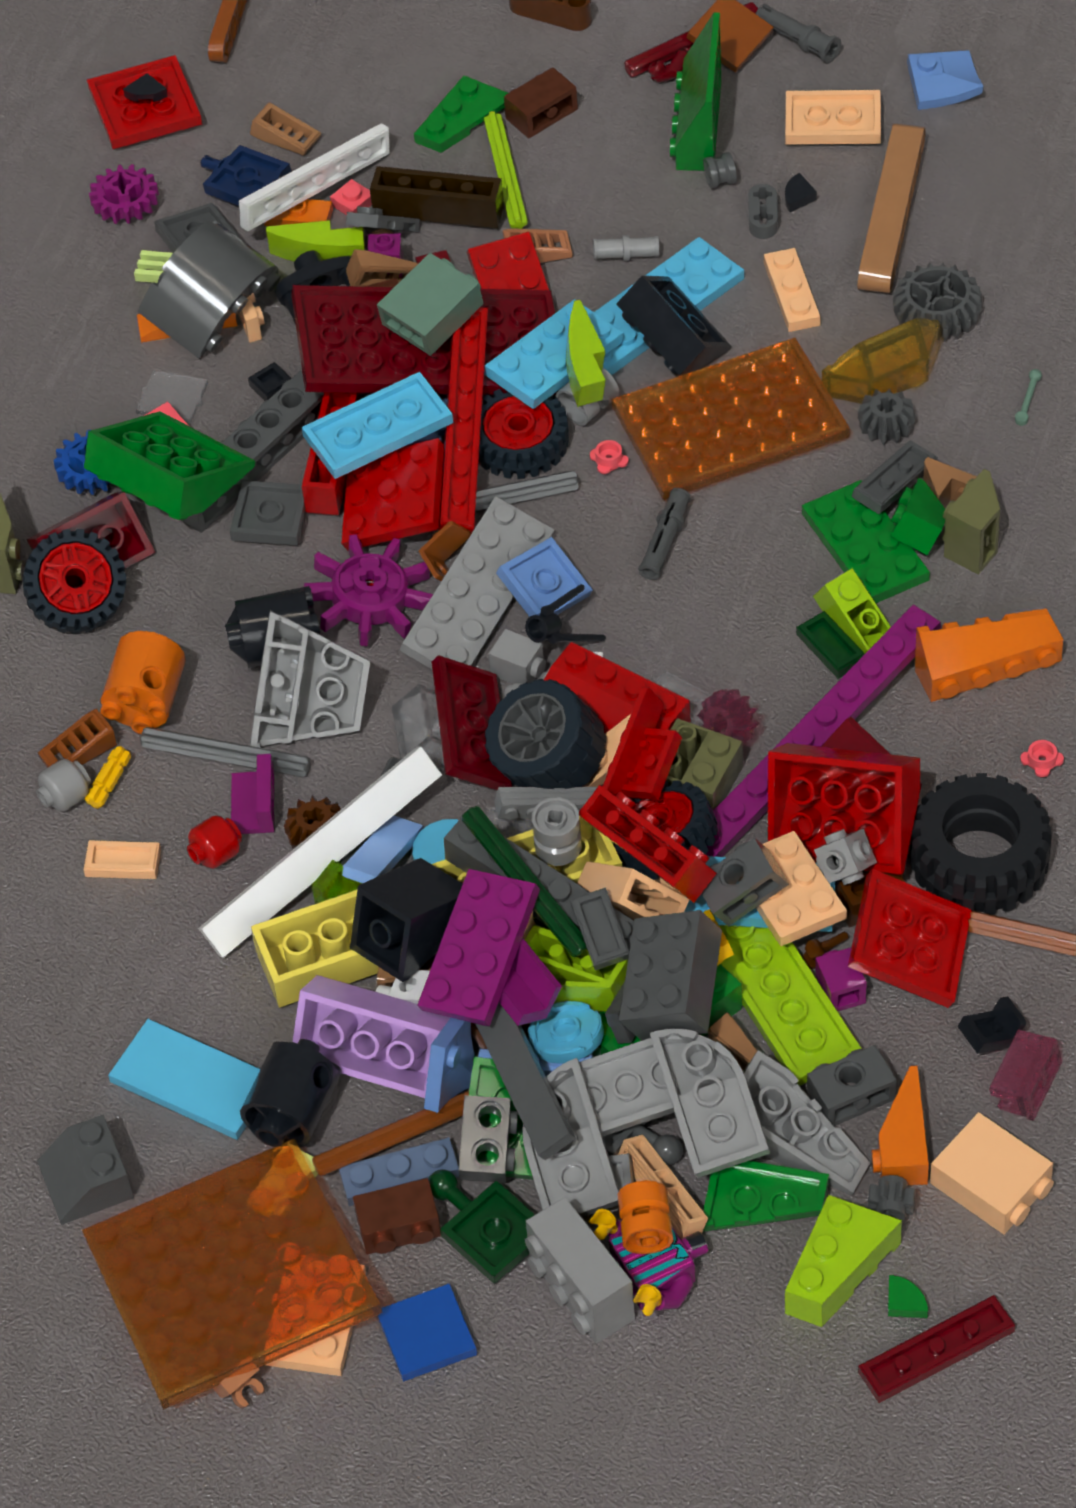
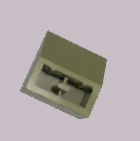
M983 469L975 479L972 478L967 482L963 493L956 501L952 500L947 505L943 514L945 519V531L942 537L944 541V557L978 575L998 553L1000 506L991 473L986 469Z
M677 718L671 730H676L682 737L666 781L670 786L673 780L681 781L682 784L689 782L694 787H699L714 810L727 797L743 768V741Z

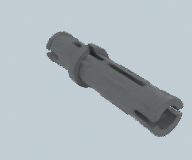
M673 488L670 491L664 510L658 513L656 519L657 527L643 561L638 568L639 574L646 579L656 580L659 578L676 532L680 531L684 524L683 515L691 500V495L682 488Z

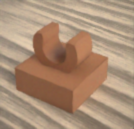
M250 1357L238 1363L211 1386L221 1398L232 1394L233 1402L240 1408H244L249 1404L242 1395V1390L245 1386L252 1388L257 1395L264 1392L262 1383L255 1378H251L260 1369Z

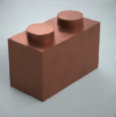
M552 67L504 96L506 120L529 139L578 110L576 86Z
M428 1178L353 1196L356 1217L366 1255L371 1253H387L396 1247L412 1243L424 1244L433 1238L441 1236L439 1217Z

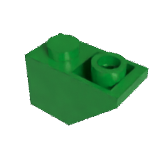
M918 478L913 489L905 488L897 503L898 506L890 520L895 523L891 537L928 555L945 524V519L943 518L945 507L927 483Z

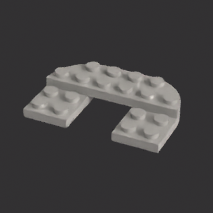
M664 1029L651 1032V1038L581 1062L575 1058L553 1070L546 1078L576 1139L547 1160H544L538 1156L523 1125L525 1153L542 1209H546L563 1197L569 1201L581 1217L593 1214L598 1209H608L617 1206L619 1188L603 1136L675 1112L696 1178L770 1154L749 1089L750 1086L734 1056L718 1041L715 1042L699 1035L696 1031Z

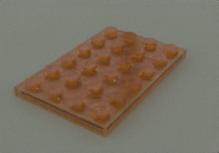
M796 338L612 399V408L663 501L669 498L670 491L673 488H682L690 492L850 437L848 424Z

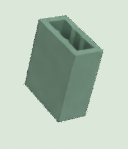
M429 253L377 304L382 325L431 356L484 303L480 291L481 285L474 276L463 274L449 260L445 258L440 259Z

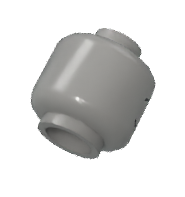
M60 759L39 773V788L36 790V794L46 808L52 806L58 811H67L85 799L89 792L88 786L91 784V779L85 768L78 761L71 762L68 759Z

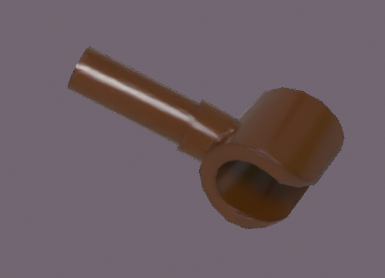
M844 931L821 943L817 939L808 941L805 946L806 952L803 955L807 966L810 969H816V957L822 956L831 948L848 940V934Z

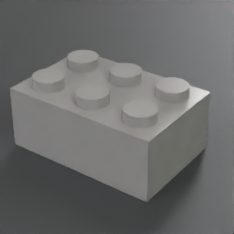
M565 1197L526 1220L527 1238H525V1244L530 1254V1257L527 1258L528 1265L536 1277L541 1278L543 1276L550 1284L549 1290L559 1306L566 1305L571 1311V1319L582 1335L588 1333L597 1344L635 1320L631 1279Z

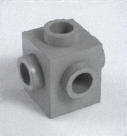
M845 829L825 836L826 844L814 849L817 856V866L829 883L841 879L843 885L859 880L864 877L862 870L877 863L864 829L850 834H846Z

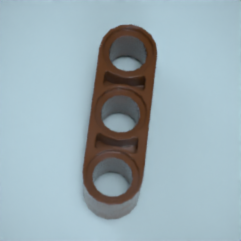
M509 0L510 10L513 13L569 30L582 31L587 29L592 23L591 0Z

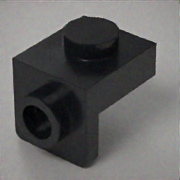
M1006 996L998 1000L992 1011L963 1016L958 1028L976 1053L981 1054L1012 1048L1025 1027L1026 1020L1011 999Z

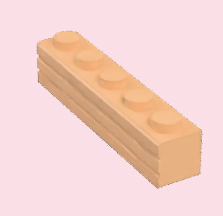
M639 1135L624 1139L618 1155L629 1153L632 1159L634 1179L636 1181H656L667 1188L670 1209L668 1215L671 1217V1225L677 1235L682 1239L697 1231L702 1234L708 1217L645 1136Z

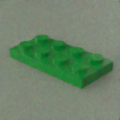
M862 480L803 504V517L844 573L853 568L875 603H879L929 581L930 571L912 547L891 537L895 524L890 521L891 519L886 512L883 511L881 514H878L852 498L854 488Z

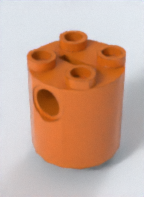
M134 631L122 636L117 645L100 699L102 704L100 713L102 716L130 726L138 734H142L145 727L158 728L165 724L170 715L185 665L184 651L176 642L155 632Z

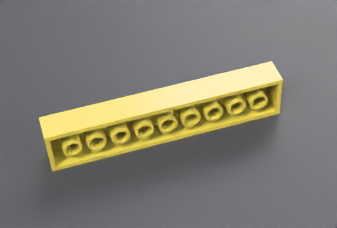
M579 816L582 850L579 856L573 862L566 865H549L577 883L587 861L622 867V862L612 841ZM533 829L507 838L538 858L535 853ZM446 859L432 864L459 882H464L467 873ZM357 890L251 926L257 956L279 1008L299 1001L300 990L316 975L349 984L378 974L379 967L350 949Z

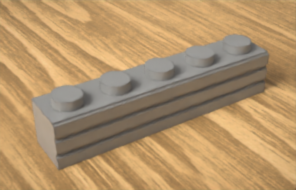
M498 787L494 800L497 818L532 820L534 808L541 801L555 797L568 799L580 811L598 787H575L569 789Z

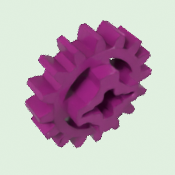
M132 164L128 169H123L122 165H118L117 171L114 172L107 168L105 169L106 176L97 175V183L90 184L91 192L89 197L94 213H101L102 220L104 221L113 217L114 224H117L120 219H125L126 223L129 224L132 217L141 220L143 219V212L151 214L153 212L151 205L158 204L157 196L159 192L154 175H147L145 168L135 171V166Z

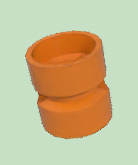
M648 1180L636 1181L622 1187L617 1195L619 1215L622 1219L623 1247L627 1251L636 1254H652L668 1248L673 1242L671 1217L668 1215L670 1209L667 1188L659 1182Z

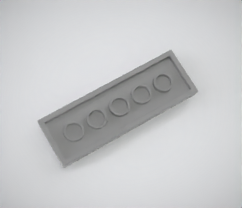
M495 496L403 641L399 651L431 669V662L438 655L472 666L514 598L496 574L498 568L551 538L554 529Z

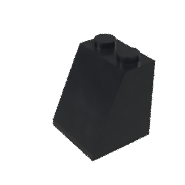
M419 858L358 885L350 949L402 982L408 980L437 953L463 883L424 859Z

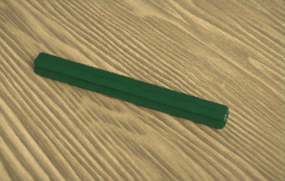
M478 806L469 808L462 815V822L507 877L536 883L540 891L533 908L534 911L572 957L575 958L582 955L587 948L579 929Z

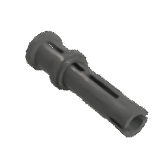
M766 4L758 8L756 15L774 27L773 31L798 43L800 49L804 52H813L819 55L825 63L832 62L839 54L841 49V39L835 35L828 36L822 33L821 29L816 25H803Z

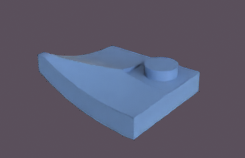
M969 50L908 54L907 66L918 110L952 105L982 94L983 84L976 73Z
M450 1018L432 1042L424 1109L438 1113L451 1098L470 1088L473 1059L475 1057L471 1038V1022Z

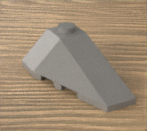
M758 1050L743 1073L750 1086L749 1089L770 1150V1154L764 1156L790 1168L829 1174V1186L852 1195L870 1162L842 1129L835 1128L820 1111L822 1106L815 1098L811 1100L797 1084L799 1080L789 1069Z

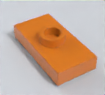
M306 199L266 221L264 226L328 221L333 211L332 201Z

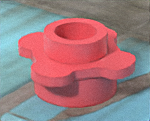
M613 440L600 442L590 452V459L597 463V470L602 474H608L618 467H626L629 463L628 457L622 454L621 445Z
M1037 740L1029 746L1028 752L1021 754L1020 761L1023 765H1029L1035 770L1036 776L1047 777L1052 768L1063 764L1064 756L1062 753L1057 752V748L1052 742Z

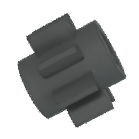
M883 1176L879 1179L878 1185L870 1184L868 1209L903 1221L905 1213L914 1214L915 1188H907V1181L900 1176Z

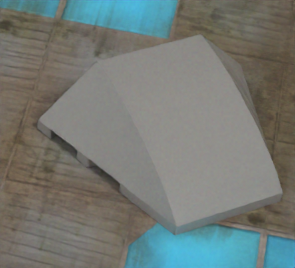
M270 610L250 746L261 748V746L291 743L292 741L306 738H320L360 731L370 660Z

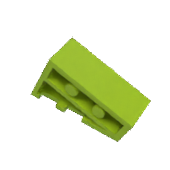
M533 925L525 938L527 944L562 986L554 1004L576 1001L588 1004L590 1009L594 1011H607L625 982L628 959L594 970L588 950L578 957H572L551 930Z
M828 1195L785 1289V1314L822 1327L854 1294V1289L867 1275L870 1277L878 1269V1264L890 1251L894 1252L901 1244L902 1220Z

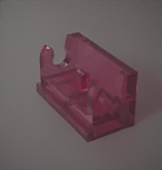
M1022 1030L1017 1031L989 1088L991 1095L1000 1098L997 1105L998 1108L1034 1121L1062 1064L1057 1039Z

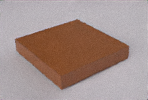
M717 0L690 29L687 39L694 43L712 14L720 12L721 63L737 73L771 35L774 27L736 0Z

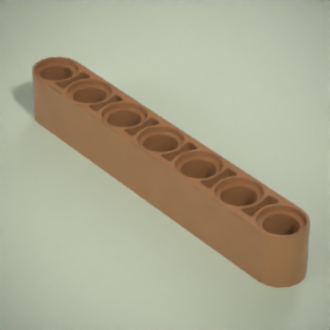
M893 123L860 263L858 290L889 294L892 291L923 154L925 127Z

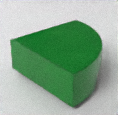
M889 1275L888 1317L928 1318V1306L921 1290L905 1278Z

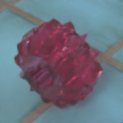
M721 689L714 692L713 695L701 703L703 710L697 716L704 722L701 727L741 740L744 744L755 736L753 729L756 728L759 722L753 718V714L757 711V708H750L748 705L750 696L741 697L739 689H731L729 691Z

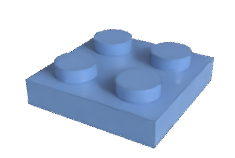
M552 537L501 565L496 572L529 617L539 614L543 606L550 605L580 584H583L585 589L554 611L555 614L558 615L589 597L593 591Z

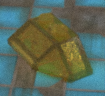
M915 318L856 344L841 355L833 365H828L822 370L823 395L829 398L862 404L864 396H873L875 389L885 393L890 387L892 393L896 394L928 381L940 347V323L938 320Z

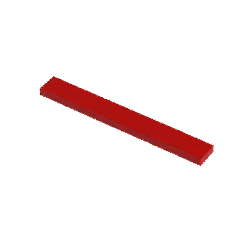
M480 307L452 334L447 407L453 414L454 423L445 427L438 531L450 521L468 529L471 534L474 531L488 308Z

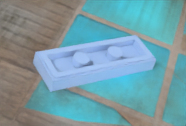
M395 815L392 816L343 865L342 876L365 883L391 871L411 849L415 838L423 829V825Z

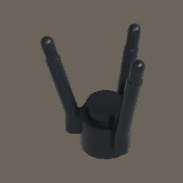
M583 584L570 590L550 605L543 606L541 612L530 616L525 625L528 637L537 643L549 640L551 644H556L559 642L605 641L606 636L603 634L560 633L562 622L554 611L585 589Z

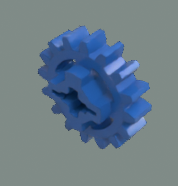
M87 430L84 437L75 433L74 441L71 442L66 439L63 441L64 449H56L57 458L54 459V466L59 482H64L67 490L75 486L77 494H81L84 489H89L90 494L94 495L96 488L99 487L104 492L108 491L107 484L110 482L100 480L96 474L84 469L88 431H91Z

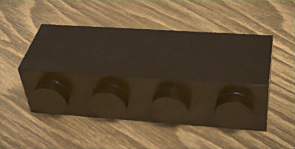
M376 166L370 186L372 208L383 209L384 216L498 228L504 208L502 178Z

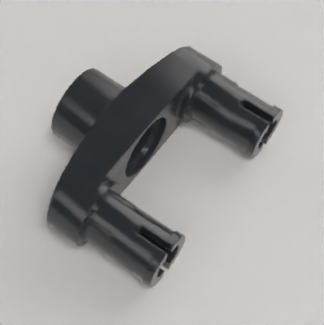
M311 250L297 257L294 262L296 271L281 280L275 288L278 300L281 305L287 307L294 323L295 317L291 296L293 285L339 286L345 284L350 286L346 268L351 256L323 260L319 252Z

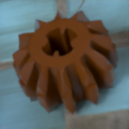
M312 794L310 802L305 803L298 799L297 808H288V819L285 820L284 829L292 848L297 847L341 810L339 805L331 804L328 797L317 801Z

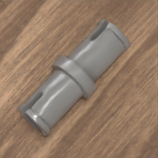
M622 235V238L593 239L594 260L623 258V261H630V257H659L658 236L629 238V235Z

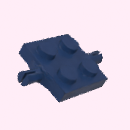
M241 145L231 155L221 160L209 155H204L201 160L202 168L213 171L203 183L205 193L239 206V200L292 172L290 163Z

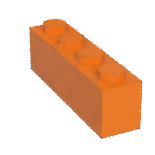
M1047 608L1006 614L1001 621L993 622L989 617L977 618L973 625L959 627L957 621L944 623L942 629L930 631L928 626L916 627L915 672L931 702L943 698L948 699L959 693L974 688H983L990 683L1006 678H1015L1025 672L1041 667H1050L1062 661L1063 637Z

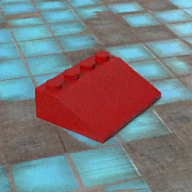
M570 642L551 665L544 680H555L559 684L569 687L598 715V718L603 723L605 734L632 713L633 704L637 700L642 687H650L664 705L655 729L671 730L677 718L691 723L690 700L573 642Z
M786 743L768 751V841L795 831L815 863H817L814 849L826 844L825 836L845 829L846 834L864 829L877 860V863L864 870L871 871L875 869L883 873L903 874L920 795V758Z

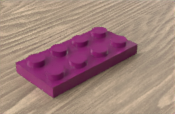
M468 869L417 1004L422 1011L490 1027L540 891L536 883Z

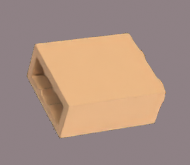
M587 861L577 882L578 885L589 892L606 887L613 908L633 921L636 918L684 912L689 902V899L632 868Z
M978 1112L931 1163L930 1184L1005 1235L1013 1225L1019 1226L1026 1219L1030 1206L1037 1198L1040 1200L1044 1199L1052 1189L1054 1184L1052 1180L1053 1162Z

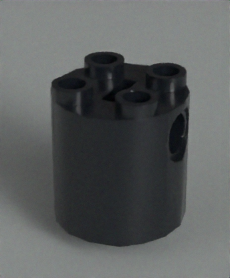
M310 586L234 601L235 608L225 624L230 651H233L247 663L248 668L258 667L262 664L270 610L320 635Z
M300 1039L298 1043L276 1041L272 1044L240 1110L242 1121L262 1143L272 1147H288L291 1145L295 1148L306 1146L310 1141L342 1074V1069L338 1065L332 1063L319 1053L320 1048L315 1042L308 1039Z

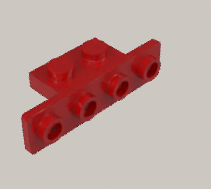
M650 687L641 688L638 698L633 704L632 713L626 728L621 734L620 743L613 761L608 767V774L602 787L614 796L620 791L629 798L658 800L682 740V737L676 730L655 729L664 705Z

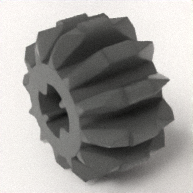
M890 387L885 393L875 389L873 396H864L860 409H858L859 427L861 433L868 434L870 441L880 439L883 445L887 440L898 443L900 437H908L915 423V413L911 399L905 398L903 391L893 394Z

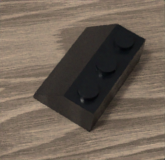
M641 276L616 303L623 311V319L632 327H637L644 335L643 341L652 350L658 351L666 359L664 361L665 366L676 375H694L728 352L732 347L670 277Z

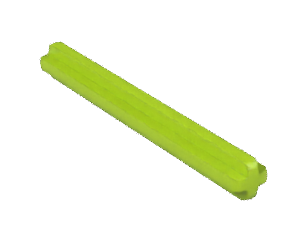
M491 111L488 116L484 117V124L497 177L502 178L503 200L510 228L523 229L528 224V219L501 114H495L494 111Z

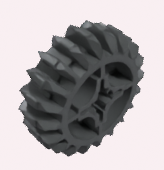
M929 262L927 268L917 265L914 272L906 271L904 278L899 279L893 293V311L899 321V326H905L907 333L916 332L919 339L925 335L929 336L931 342L935 337H942L946 341L948 335L958 338L961 331L969 332L971 325L976 324L982 309V293L980 287L977 286L975 277H969L967 270L958 272L956 264L948 268L945 267L943 262L940 266H933Z

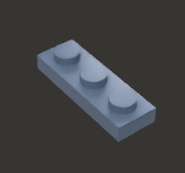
M448 1137L351 1163L340 1168L339 1173L348 1205L353 1206V1196L429 1178L433 1172L440 1169L452 1172L457 1178L459 1177V1167L450 1138Z

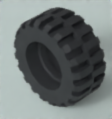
M976 773V777L967 778V774L956 776L955 781L951 783L946 780L936 786V792L929 791L922 798L921 804L917 806L910 839L911 869L915 872V879L920 887H926V891L969 908L972 911L994 915L998 909H1003L1004 912L1016 908L1017 901L1022 904L1033 897V891L1040 889L1044 882L1045 874L1048 873L1052 837L1051 827L1049 826L1050 818L1047 811L1041 807V801L1033 793L1027 795L1026 787L1017 782L1014 785L1008 783V778L997 775L996 778L987 777V773ZM987 831L1001 836L1012 847L997 856L979 858L957 851L949 844V841L965 832Z

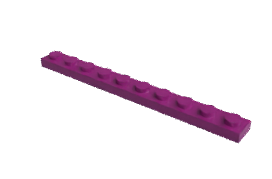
M913 604L773 749L786 743L821 747L847 718L852 717L855 720L912 661L916 650V627L928 626L930 631L941 629V622ZM768 755L713 810L718 823V833L714 835L715 842L713 846H707L709 851L706 856L723 857L768 811Z

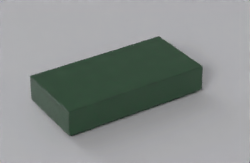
M825 611L796 627V635L837 679L844 676L865 654Z

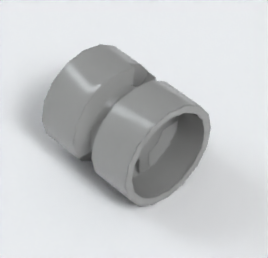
M605 368L601 371L606 380L603 400L578 407L569 382L556 393V398L561 402V407L564 406L567 418L573 423L580 426L586 425L600 412V409L607 407L619 396L618 385Z
M560 797L541 801L532 812L535 853L544 863L553 866H562L573 862L582 850L579 811L577 807L568 799Z

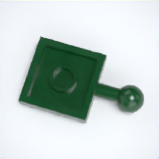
M440 1169L429 1176L428 1180L433 1197L438 1200H448L460 1210L457 1215L440 1228L441 1237L494 1285L529 1255V1250L525 1244V1238H527L526 1220L535 1214L498 1181L491 1184L472 1201L457 1188L458 1182L452 1172Z

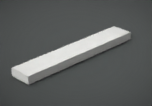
M380 123L239 200L241 228L250 231L390 154L389 127Z

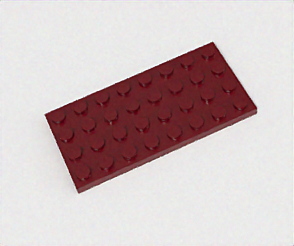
M293 285L291 296L305 392L375 393L420 372L437 394H448L452 335L430 356L382 325L377 304L394 287ZM480 289L484 303L481 307L488 308L484 370L487 363L555 314L551 290ZM484 375L483 394L494 395L493 391L501 389L503 394L507 393L504 388Z

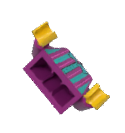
M598 1209L589 1220L590 1224L598 1225L593 1233L599 1240L605 1239L607 1235L611 1237L609 1239L610 1254L631 1279L633 1302L638 1304L643 1315L650 1316L655 1310L679 1308L695 1282L693 1259L708 1253V1247L702 1234L697 1231L680 1239L672 1227L673 1242L668 1248L652 1254H636L627 1251L623 1247L622 1220L616 1219L607 1209Z

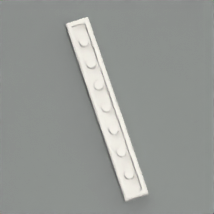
M417 746L198 928L219 957L224 958L252 934L251 926L273 917L442 775L423 748Z

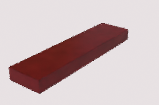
M995 1295L859 1365L858 1373L877 1402L881 1403L1014 1333L1015 1324Z

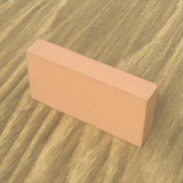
M89 840L84 864L85 877L157 879L161 855L160 843Z

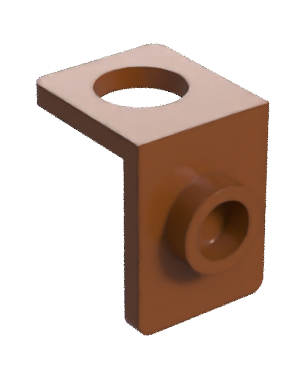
M453 521L448 522L440 531L436 532L418 551L434 578L442 581L448 572L444 561L471 536L468 529Z

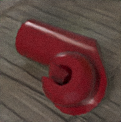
M683 50L677 51L671 63L665 66L660 60L657 63L655 61L652 62L648 67L651 79L658 83L676 79L677 71H683V61L687 52Z

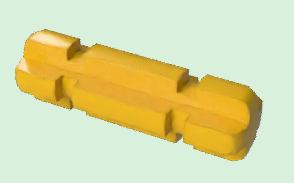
M117 746L111 751L107 758V763H104L92 784L93 787L89 789L88 795L85 796L86 803L95 809H99L105 804L109 797V792H112L122 775L124 766H127L131 759V753L122 746Z

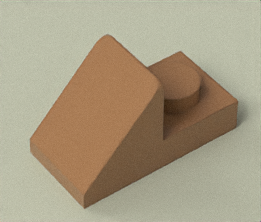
M929 457L924 461V481L945 508L950 500L956 501L960 497L970 479L977 477Z

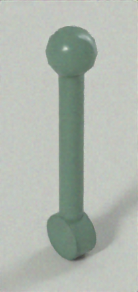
M1033 369L1029 372L1030 383L1021 411L1015 414V423L1017 425L1023 426L1028 423L1027 411L1037 381L1042 378V373L1038 369Z

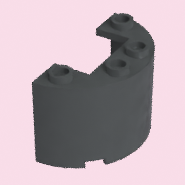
M209 220L188 236L162 267L164 271L160 274L158 283L153 282L147 290L138 313L197 358H200L207 350L213 352L223 339L220 333L224 321L232 313L237 315L243 310L248 302V296L254 293L258 299L266 290L271 292L279 283L281 276L278 275L277 266L219 222L214 220L212 223Z

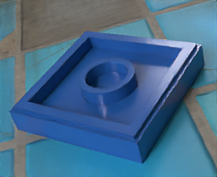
M450 1284L376 1310L378 1321L403 1382L477 1355L476 1346Z

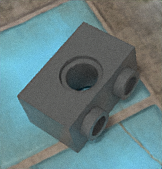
M753 838L751 841L739 845L734 853L721 862L710 866L717 874L702 892V895L712 913L726 925L730 926L789 885L770 850ZM743 876L742 880L737 883L738 879Z
M873 1045L864 1050H854L845 1058L834 1063H825L817 1066L812 1072L807 1074V1094L811 1100L815 1098L822 1106L820 1111L833 1126H836L894 1101L897 1080L876 1045ZM853 1082L855 1085L849 1086L844 1083Z

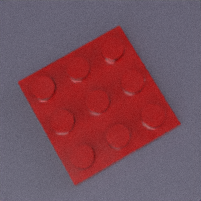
M176 55L87 79L88 89L112 149L202 125L200 112ZM146 73L167 88L168 96L153 102V99H138L139 102L129 100L124 96L123 88Z
M439 438L404 446L347 473L341 544L347 551L349 550L350 535L356 534L362 547L391 541L393 538L400 539L439 529L444 444Z
M872 869L865 879L848 967L949 1008L956 998L969 928L968 919L971 917L970 913L972 910Z

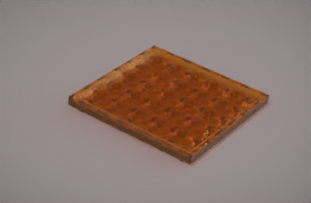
M295 1139L82 1230L163 1410L220 1385V1382L224 1379L250 1372L383 1313L379 1300Z

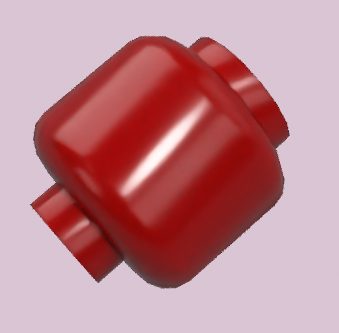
M218 815L211 816L189 831L188 855L194 863H201L207 868L215 869L238 854L242 841L241 832L231 819H224Z

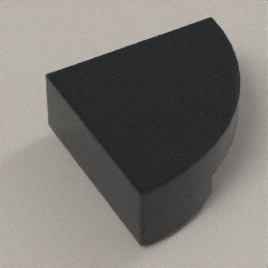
M148 73L123 88L124 96L136 102H139L138 99H153V102L168 96L167 88Z
M800 173L788 181L785 188V205L789 212L817 200V191Z

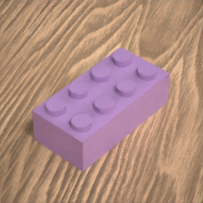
M316 975L300 990L292 1042L298 1043L300 1039H308L315 1042L320 1048L319 1053L332 1063L338 1065L342 1069V1074L425 1098L431 1044L450 1017L422 1011L416 1003Z

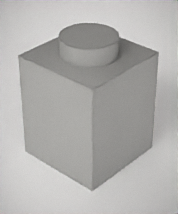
M507 629L504 630L489 652L490 671L497 674V678L512 684L533 682L535 678H539L546 667V659L543 656V645L541 642H534L528 637Z

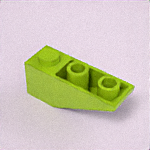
M853 568L825 584L813 595L821 610L825 611L864 653L891 628Z

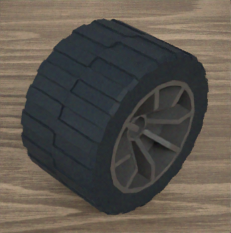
M538 679L533 682L523 683L518 688L512 689L495 706L493 714L489 717L488 727L485 730V748L490 756L491 763L517 787L569 789L586 785L591 780L590 778L593 774L597 772L605 754L606 734L603 730V723L598 718V715L569 687L559 684L555 680Z

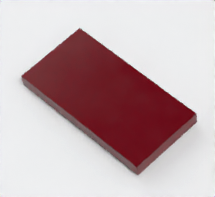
M438 655L431 663L445 774L494 790H498V787H512V782L491 763L490 756L485 748V730L488 727V720L490 715L493 714L495 706L500 701L497 674Z

